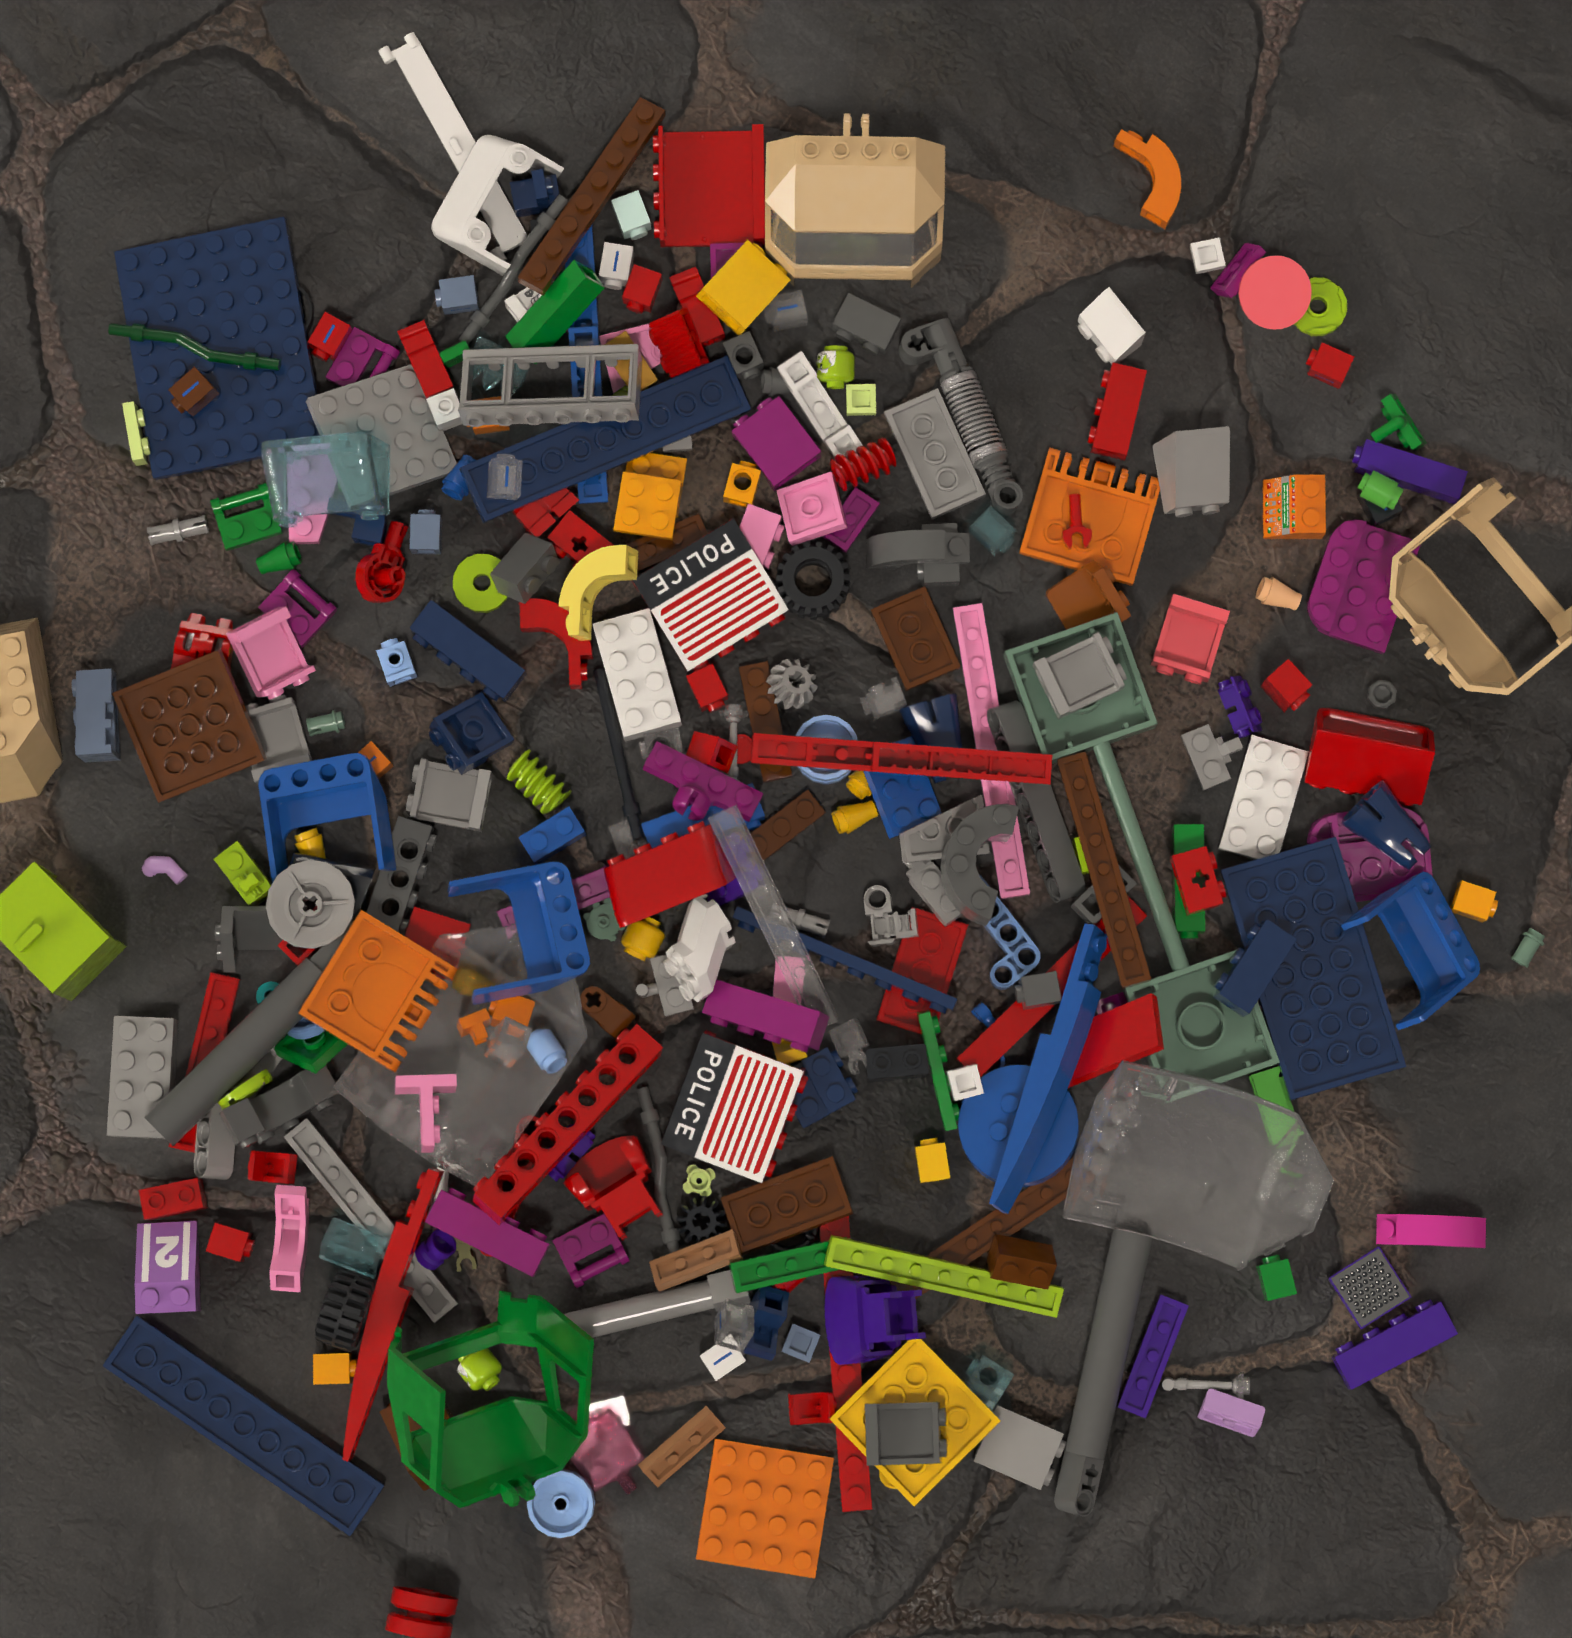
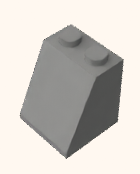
M1229 426L1175 431L1152 445L1164 514L1175 513V517H1186L1192 515L1193 511L1201 510L1203 515L1220 512V507L1229 503Z

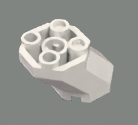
M707 894L696 897L689 903L677 943L666 951L667 959L663 961L669 975L675 976L679 982V990L687 1001L694 999L696 1002H699L711 994L724 953L736 943L734 936L729 939L727 932L732 930L730 922L717 902L713 899L709 902L705 900L708 896Z

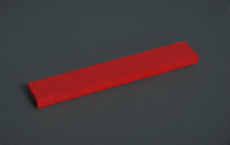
M210 972L186 1076L228 1035L241 979ZM197 1124L174 1146L169 1143L168 1147L195 1153Z

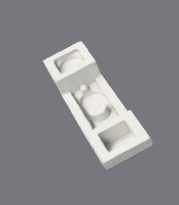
M802 351L777 366L780 375L796 402L834 458L837 454L845 456L848 450L856 452L857 447L863 446L817 378L818 375Z

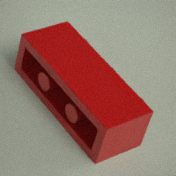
M1114 362L1110 371L1104 370L1100 387H1104L1106 390L1104 398L1097 399L1094 415L1099 416L1097 427L1091 426L1087 443L1093 444L1091 453L1125 461L1147 370Z

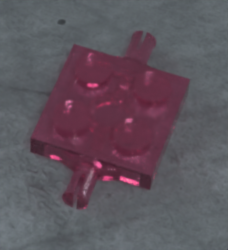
M578 1405L568 1411V1414L576 1422ZM611 1408L599 1416L589 1418L588 1436L571 1457L572 1462L594 1492H597L608 1483L618 1481L626 1495L630 1494L631 1490L633 1492L637 1488L627 1473L632 1467L645 1459L643 1453Z

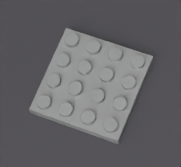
M412 364L308 397L306 400L350 509L446 477L457 464L443 429L439 430Z

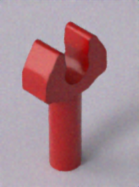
M1070 494V526L1067 530H1063L1062 541L1068 550H1071L1072 535L1079 534L1083 539V549H1086L1092 538V530L1085 528L1082 524L1081 494Z

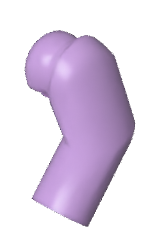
M150 856L142 865V872L147 877H153L157 873H166L176 885L180 884L187 877L182 868L169 856Z

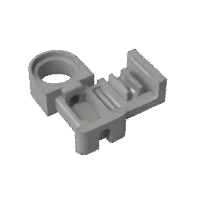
M874 885L867 889L864 894L865 915L871 918L873 941H868V943L872 947L882 944H895L896 940L891 938V936H896V939L919 937L915 908L908 910L906 915H898V912L893 914L892 897L885 887ZM876 891H881L886 895L885 904L879 908L871 906L869 901L871 894Z

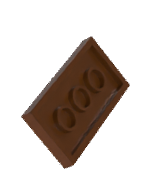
M833 1156L721 1197L731 1229H733L737 1236L742 1255L854 1214Z

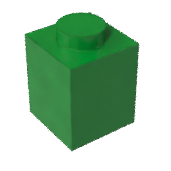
M1280 1254L1262 1258L1263 1264L1256 1266L1264 1300L1270 1301L1297 1294L1289 1259L1281 1260Z

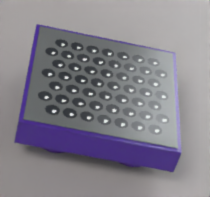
M1379 1246L1327 1278L1359 1329H1363L1411 1298V1295Z

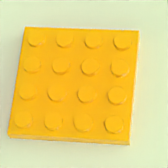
M922 1339L908 1340L830 1418L843 1434L866 1456L865 1404L940 1402V1408L946 1409V1426H941V1439H947V1457H942V1463L874 1465L914 1507L1001 1422Z

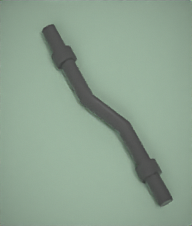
M559 194L546 212L542 211L537 218V225L515 253L510 263L511 265L504 274L500 284L480 311L476 310L471 316V323L459 337L461 342L466 341L469 345L481 328L485 329L491 320L489 317L510 290L526 258L545 232L551 229L556 217L568 203V200Z
M643 1087L637 1089L642 1108L640 1116L643 1125L647 1127L655 1156L654 1199L663 1213V1216L660 1217L663 1229L661 1237L663 1244H667L670 1254L680 1250L678 1241L681 1238L678 1228H674L666 1198L667 1155L664 1145H661L662 1136L658 1125L660 1117L658 1110L653 1107L649 1088Z

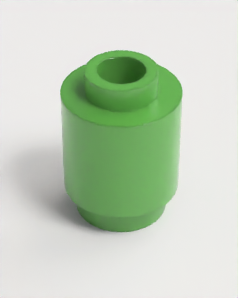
M1373 470L1371 475L1365 472L1357 487L1362 491L1360 497L1383 509L1388 507L1391 510L1394 509L1404 490L1398 486V482Z

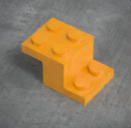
M649 453L628 462L626 471L622 474L613 530L615 532L673 540L675 521L679 515L687 458Z

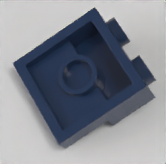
M482 692L435 717L429 726L431 741L435 746L441 745L447 753L445 760L448 766L453 771L458 769L461 775L485 763L488 757L512 745L514 742V738Z
M828 1047L793 1066L799 1069L805 1067L804 1076L809 1077L803 1094L797 1092L793 1103L798 1105L795 1115L803 1129L856 1101L853 1095L858 1092L850 1076L844 1079L839 1069L844 1064L837 1051L830 1052Z

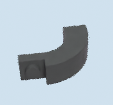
M906 530L878 534L866 539L867 569L895 570L904 565L918 563H970L969 533L945 532V530Z

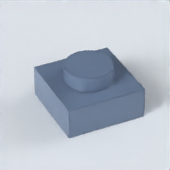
M792 1324L781 1352L810 1363L820 1334Z

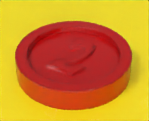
M738 734L737 764H746L751 761L752 739L747 735Z

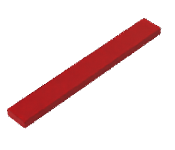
M1127 895L1137 927L1147 915ZM1101 919L1095 925L1106 934L1104 924ZM1108 938L1107 947L1104 953H1102L1101 960L1111 952ZM1079 941L1046 972H1057L1061 999ZM1015 1001L956 1060L963 1067L977 1064L981 1077L1055 1005L1023 1010L1022 1003Z

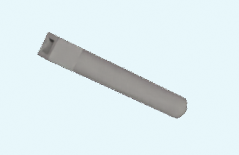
M727 1270L707 1275L705 1280L668 1288L661 1292L656 1291L565 1313L564 1315L594 1338L714 1308L717 1312L750 1304L751 1300L749 1291L735 1293L731 1272Z

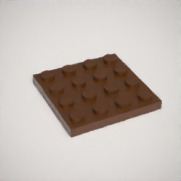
M221 649L112 693L158 803L267 759Z

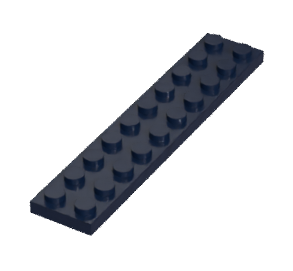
M725 356L641 391L639 420H629L628 422L600 421L598 423L570 422L569 424H562L462 466L459 470L483 523H486L750 411L751 407L728 356ZM506 466H509L508 487H505Z
M140 1316L135 1317L103 1364V1367L348 1536L353 1534L385 1487L383 1483L351 1461L342 1460L343 1456Z

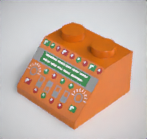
M1290 475L1262 481L1263 539H1322L1326 534L1325 475Z

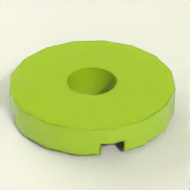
M1313 277L1309 279L1312 290L1310 303L1313 300H1321L1325 303L1326 311L1322 314H1316L1312 312L1309 304L1306 313L1294 325L1301 332L1310 336H1325L1333 333L1342 324L1347 313V299L1343 290L1331 282V280Z
M475 554L467 557L458 565L453 575V589L457 600L464 607L474 612L488 613L504 604L507 596L498 593L490 575L501 561L499 558L490 554ZM479 576H487L491 581L489 588L485 591H479L474 587V581Z
M267 1069L261 1071L218 1102L219 1106L223 1110L251 1097L259 1091L264 1082L268 1084L273 1080L272 1075Z

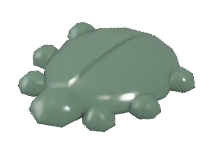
M611 898L604 899V904L602 905L599 902L594 903L593 910L590 913H585L583 916L591 935L600 940L608 939L611 942L615 941V934L619 930L623 931L625 927L620 928L617 923Z

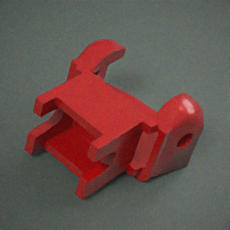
M621 1136L595 1147L576 1162L563 1182L568 1190L583 1204L585 1209L588 1211L595 1209L597 1212L602 1210L622 1241L628 1238L623 1228L651 1210L658 1218L663 1216V1213L644 1184L649 1181L648 1174L652 1170L648 1164L641 1141L637 1136Z

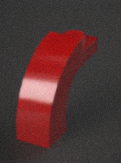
M530 598L526 604L519 602L520 629L522 633L546 632L558 637L568 650L569 686L571 689H583L582 681H588L587 663H582V660L593 659V650L590 640L580 641L568 635L566 617L569 615V611L559 607V604L544 599Z

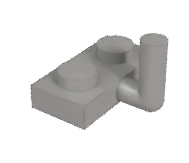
M667 955L651 958L650 962L656 982L647 985L639 984L636 987L638 996L645 998L659 994L665 1017L694 1010L692 1000L687 1001L684 999L679 990V982L675 976L669 975L664 967L663 961L667 959Z

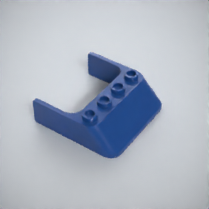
M351 753L271 768L261 774L258 787L272 883L278 874L288 868L285 842L287 835L292 830L371 815L379 870H396L386 795L370 760L365 755Z
M548 862L449 882L448 897L490 889H499L508 895L527 972V979L473 990V1005L547 991L583 975L588 970L590 956L570 872L564 864Z
M1427 872L1416 874L1378 895L1341 924L1343 930L1365 923L1378 915L1399 951L1405 966L1417 984L1421 996L1420 1003L1414 1010L1395 1024L1398 1030L1425 1021L1472 982L1480 973V963L1435 879Z

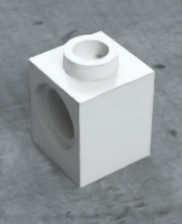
M454 388L426 399L439 430L443 429V431L463 424L458 411L460 403Z

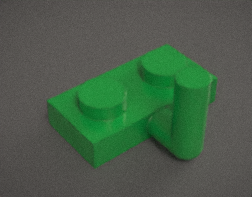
M1389 394L1383 398L1381 402L1384 407L1381 410L1388 422L1370 433L1374 441L1378 443L1399 429L1400 432L1397 433V436L1406 448L1410 446L1412 450H1418L1427 444L1397 395Z

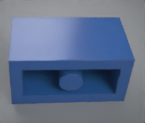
M569 806L518 838L534 864L537 865L586 836V833Z

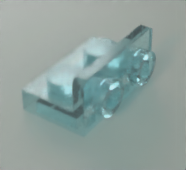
M333 1218L322 1240L319 1258L375 1279L388 1239L348 1222Z

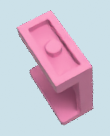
M286 606L274 608L226 633L256 697L267 696L269 700L278 697L285 692L284 687L293 684L294 687L303 684L310 679L308 675L316 671L314 665L309 666L289 627L286 619L290 618L291 615Z

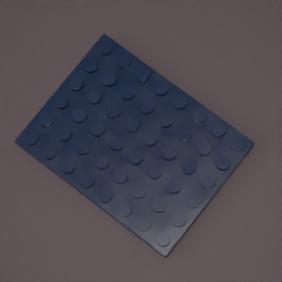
M285 217L114 252L126 325L132 326L133 323L145 324L146 328L181 332L211 350L239 354L254 352L262 357L281 359L279 371L257 368L256 371L247 370L239 365L209 362L176 343L153 340L138 342L132 341L129 337L139 401L146 426H144L145 436L149 440L151 452L149 459L153 479L159 480L324 446L306 404L308 397L317 395L288 224ZM195 366L220 394L193 417L187 411L183 414L180 413L170 401L174 396L168 389Z

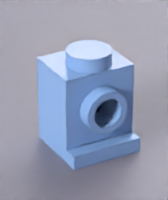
M394 638L381 643L382 649L376 650L390 687L417 678L405 641L398 642V639ZM395 654L399 655V663L391 664L390 657Z

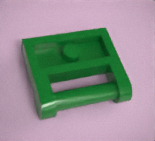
M267 482L258 485L257 489L221 500L219 497L210 500L226 551L283 534ZM260 499L263 500L265 507L230 518L225 517V510Z

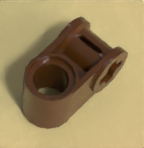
M588 987L580 996V1005L583 1011L615 1039L636 1017L624 1005L614 1000L599 987ZM597 993L600 996L598 1001L601 1005L599 1007L593 1005L589 1008L586 996L588 994L594 996Z

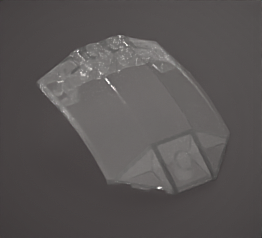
M515 923L505 927H488L451 935L449 933L439 935V938L429 952L454 966L457 972L453 979L449 980L433 969L430 970L432 974L445 981L448 987L446 990L438 989L426 979L424 980L420 988L427 993H431L439 1000L435 1007L416 995L413 998L414 1001L432 1011L422 1030H419L402 1019L398 1023L417 1035L414 1042L408 1041L395 1030L393 1031L389 1040L404 1047L408 1052L405 1058L384 1046L383 1051L402 1062L396 1073L359 1051L333 1086L334 1089L379 1128L433 1165L474 1186L484 1176L489 1179L494 1174L496 1163L509 1153L588 1037L576 978L547 991L521 996L536 1001L524 1037L490 1026V1024L489 1027L485 1028L488 1038H486L487 1042L475 1046L470 1034L464 1037L460 1036L457 1029L458 1019L484 1008L488 1011L491 1002L473 1005V990L527 979ZM537 1029H550L566 1052L567 1063L556 1073L548 1074L545 1070H541L526 1048L528 1036ZM456 1074L457 1087L455 1093H433V1096H439V1114H434V1125H440V1143H435L434 1152L421 1153L419 1094L395 1095V1077L402 1075Z
M1122 1060L1102 1090L1097 1094L1077 1145L1063 1218L1152 1237L1214 1258L1237 1268V1271L1247 1267V1262L1262 1254L1266 1257L1285 1247V1242L1299 1235L1304 1237L1312 1233L1334 1179L1299 1114L1224 1084L1184 1073Z

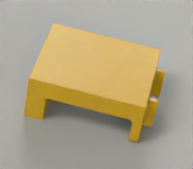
M749 240L737 250L696 295L701 302L738 336L745 331L791 280L787 277V272L782 266L777 263L773 264L765 256L764 250Z

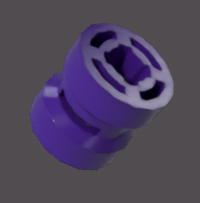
M436 1229L428 1236L427 1240H424L417 1246L415 1251L417 1261L426 1269L436 1270L444 1263L445 1259H448L455 1253L457 1248L456 1242L451 1235Z

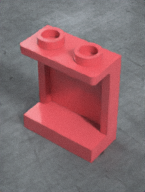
M1173 594L1151 666H1155L1156 671L1164 675L1173 676V673L1184 675V680L1193 684L1201 685L1202 681L1208 682L1230 611Z

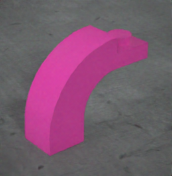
M1377 1214L1376 1244L1486 1248V1218Z

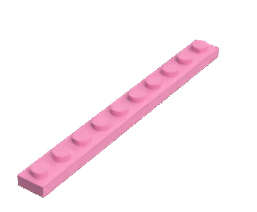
M980 603L953 608V615L975 749L998 751L987 721V711L990 708L999 706L983 605ZM981 780L985 807L997 804L1015 805L1014 795L1008 781ZM1017 817L1013 834L1007 842H991L1000 900L1030 895Z

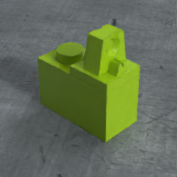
M236 841L214 858V861L231 881L248 906H259L267 900L268 890L272 884L242 844Z

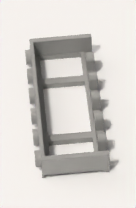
M620 344L463 350L460 404L458 407L463 426L539 425L541 423L569 424L570 422L598 423L600 421L628 422L629 420H639L642 357L639 345ZM630 359L628 395L594 397L596 361L605 360L607 366L615 367L617 366V360ZM575 361L578 367L585 368L584 397L512 399L514 363H517L518 368L522 370L529 369L530 363L546 362L547 367L550 369H557L559 362ZM488 364L490 370L498 371L501 369V364H504L501 400L471 401L474 365Z

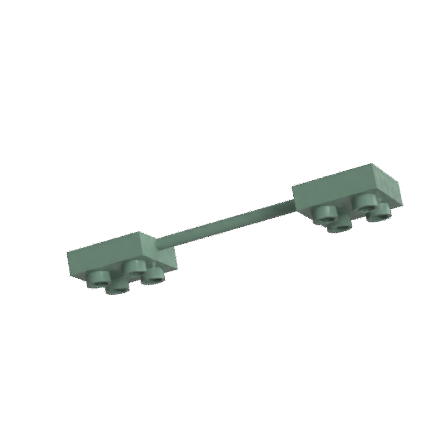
M1118 612L1006 650L1004 659L1019 701L1025 710L1039 753L1053 755L1052 764L1057 763L1059 758L1085 751H1094L1173 972L1123 990L1127 1003L1150 993L1157 996L1164 1050L1146 1057L1163 1104L1280 1063L1258 1001L1250 1014L1242 1017L1213 997L1218 990L1214 987L1216 981L1223 972L1229 973L1233 966L1230 960L1237 950L1190 966L1110 745L1111 743L1155 729L1158 724ZM1099 632L1102 638L1106 636L1109 639L1114 651L1110 655L1115 665L1120 663L1126 674L1127 679L1123 681L1125 686L1122 690L1058 720L1033 669V663L1043 657L1048 658Z

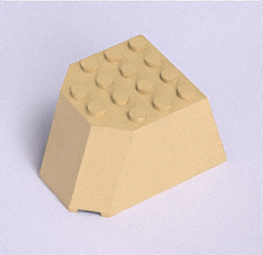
M38 618L0 624V803L39 796L45 784L63 762Z

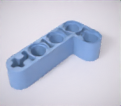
M979 875L980 878L985 882V884L989 886L987 882L984 880V878L981 875ZM997 896L995 905L998 908V914L991 918L984 927L1006 956L991 968L989 980L996 989L1006 990L1017 983L1021 977L1030 973L1038 965L1041 957L1037 946ZM1005 926L1012 927L1016 931V938L1010 942L1004 941L1000 936L1001 928ZM1030 950L1035 957L1033 964H1022L1018 959L1019 952ZM999 968L1008 969L1011 973V980L1007 983H999L995 978V971Z

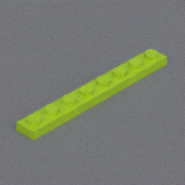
M834 1235L830 1237L824 1265L831 1268L1057 1318L1064 1291L1063 1287L1050 1284L1047 1290L991 1279L989 1270Z

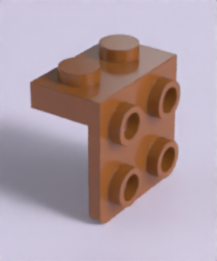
M1094 560L1046 591L1047 599L1066 630L1118 612L1121 622L1131 617L1126 608L1130 605L1128 599L1121 590L1117 592L1113 585V582L1116 581L1113 573L1107 566L1103 568Z

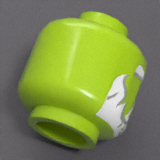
M837 345L825 346L824 351L818 353L817 378L819 381L827 383L828 389H844V383L854 380L855 356L852 352L848 351V347Z
M489 1348L458 1358L460 1364L457 1371L472 1390L476 1391L484 1388L488 1391L499 1383L498 1375L502 1370V1365Z

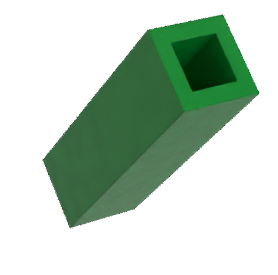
M573 260L552 283L544 296L542 295L506 335L507 340L512 346L511 348L552 347L604 290L605 287L595 272L578 261Z
M1174 824L1172 826V856L1204 847V824ZM1172 869L1173 920L1178 934H1180V939H1198V934L1205 932V911L1186 916ZM1197 872L1192 882L1193 884L1198 883L1200 888H1202L1205 877H1200Z

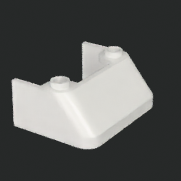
M493 135L480 137L432 221L431 229L434 236L503 276L511 264L485 250L491 239V231L486 223L476 218L503 168L515 174H522L532 166L537 170L543 169L544 174L547 176L556 174V178H558L564 168L523 144Z

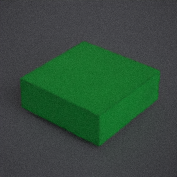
M462 341L440 352V357L446 369L463 361V350H470L466 341Z

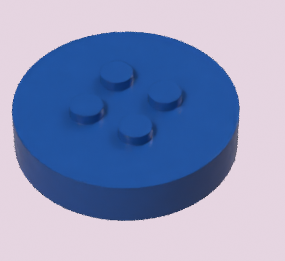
M1009 1065L987 1073L980 1078L984 1094L965 1098L960 1108L958 1129L964 1153L973 1167L993 1182H996L1030 1070V1066ZM1068 1090L1023 1187L1037 1185L1049 1180L1064 1168L1073 1155L1078 1141L1079 1122L1074 1100Z

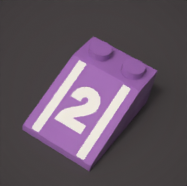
M198 1221L137 1224L135 1313L201 1311Z

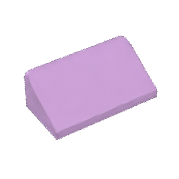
M1209 1389L1197 1417L1201 1420L1254 1437L1261 1427L1265 1408L1229 1394Z

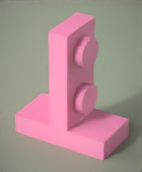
M456 1074L402 1075L395 1077V1095L419 1094L421 1153L434 1152L435 1143H440V1125H434V1114H439V1096H433V1093H455L457 1087Z

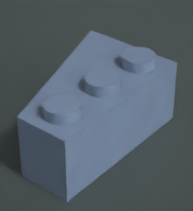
M112 668L76 671V679H72L73 697H76V708L73 709V720L76 726L75 755L85 763L121 760L118 706L112 695L113 692L117 691L116 672Z

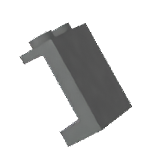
M940 1402L865 1404L867 1466L942 1463V1457H947V1439H941V1426H946V1409L940 1408Z

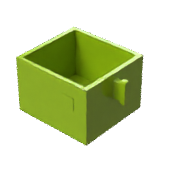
M33 862L0 894V941L53 994L72 1001L127 946L115 939L55 879L57 876L53 872Z

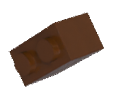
M995 1234L986 1258L991 1279L1047 1290L1057 1266L1052 1245Z

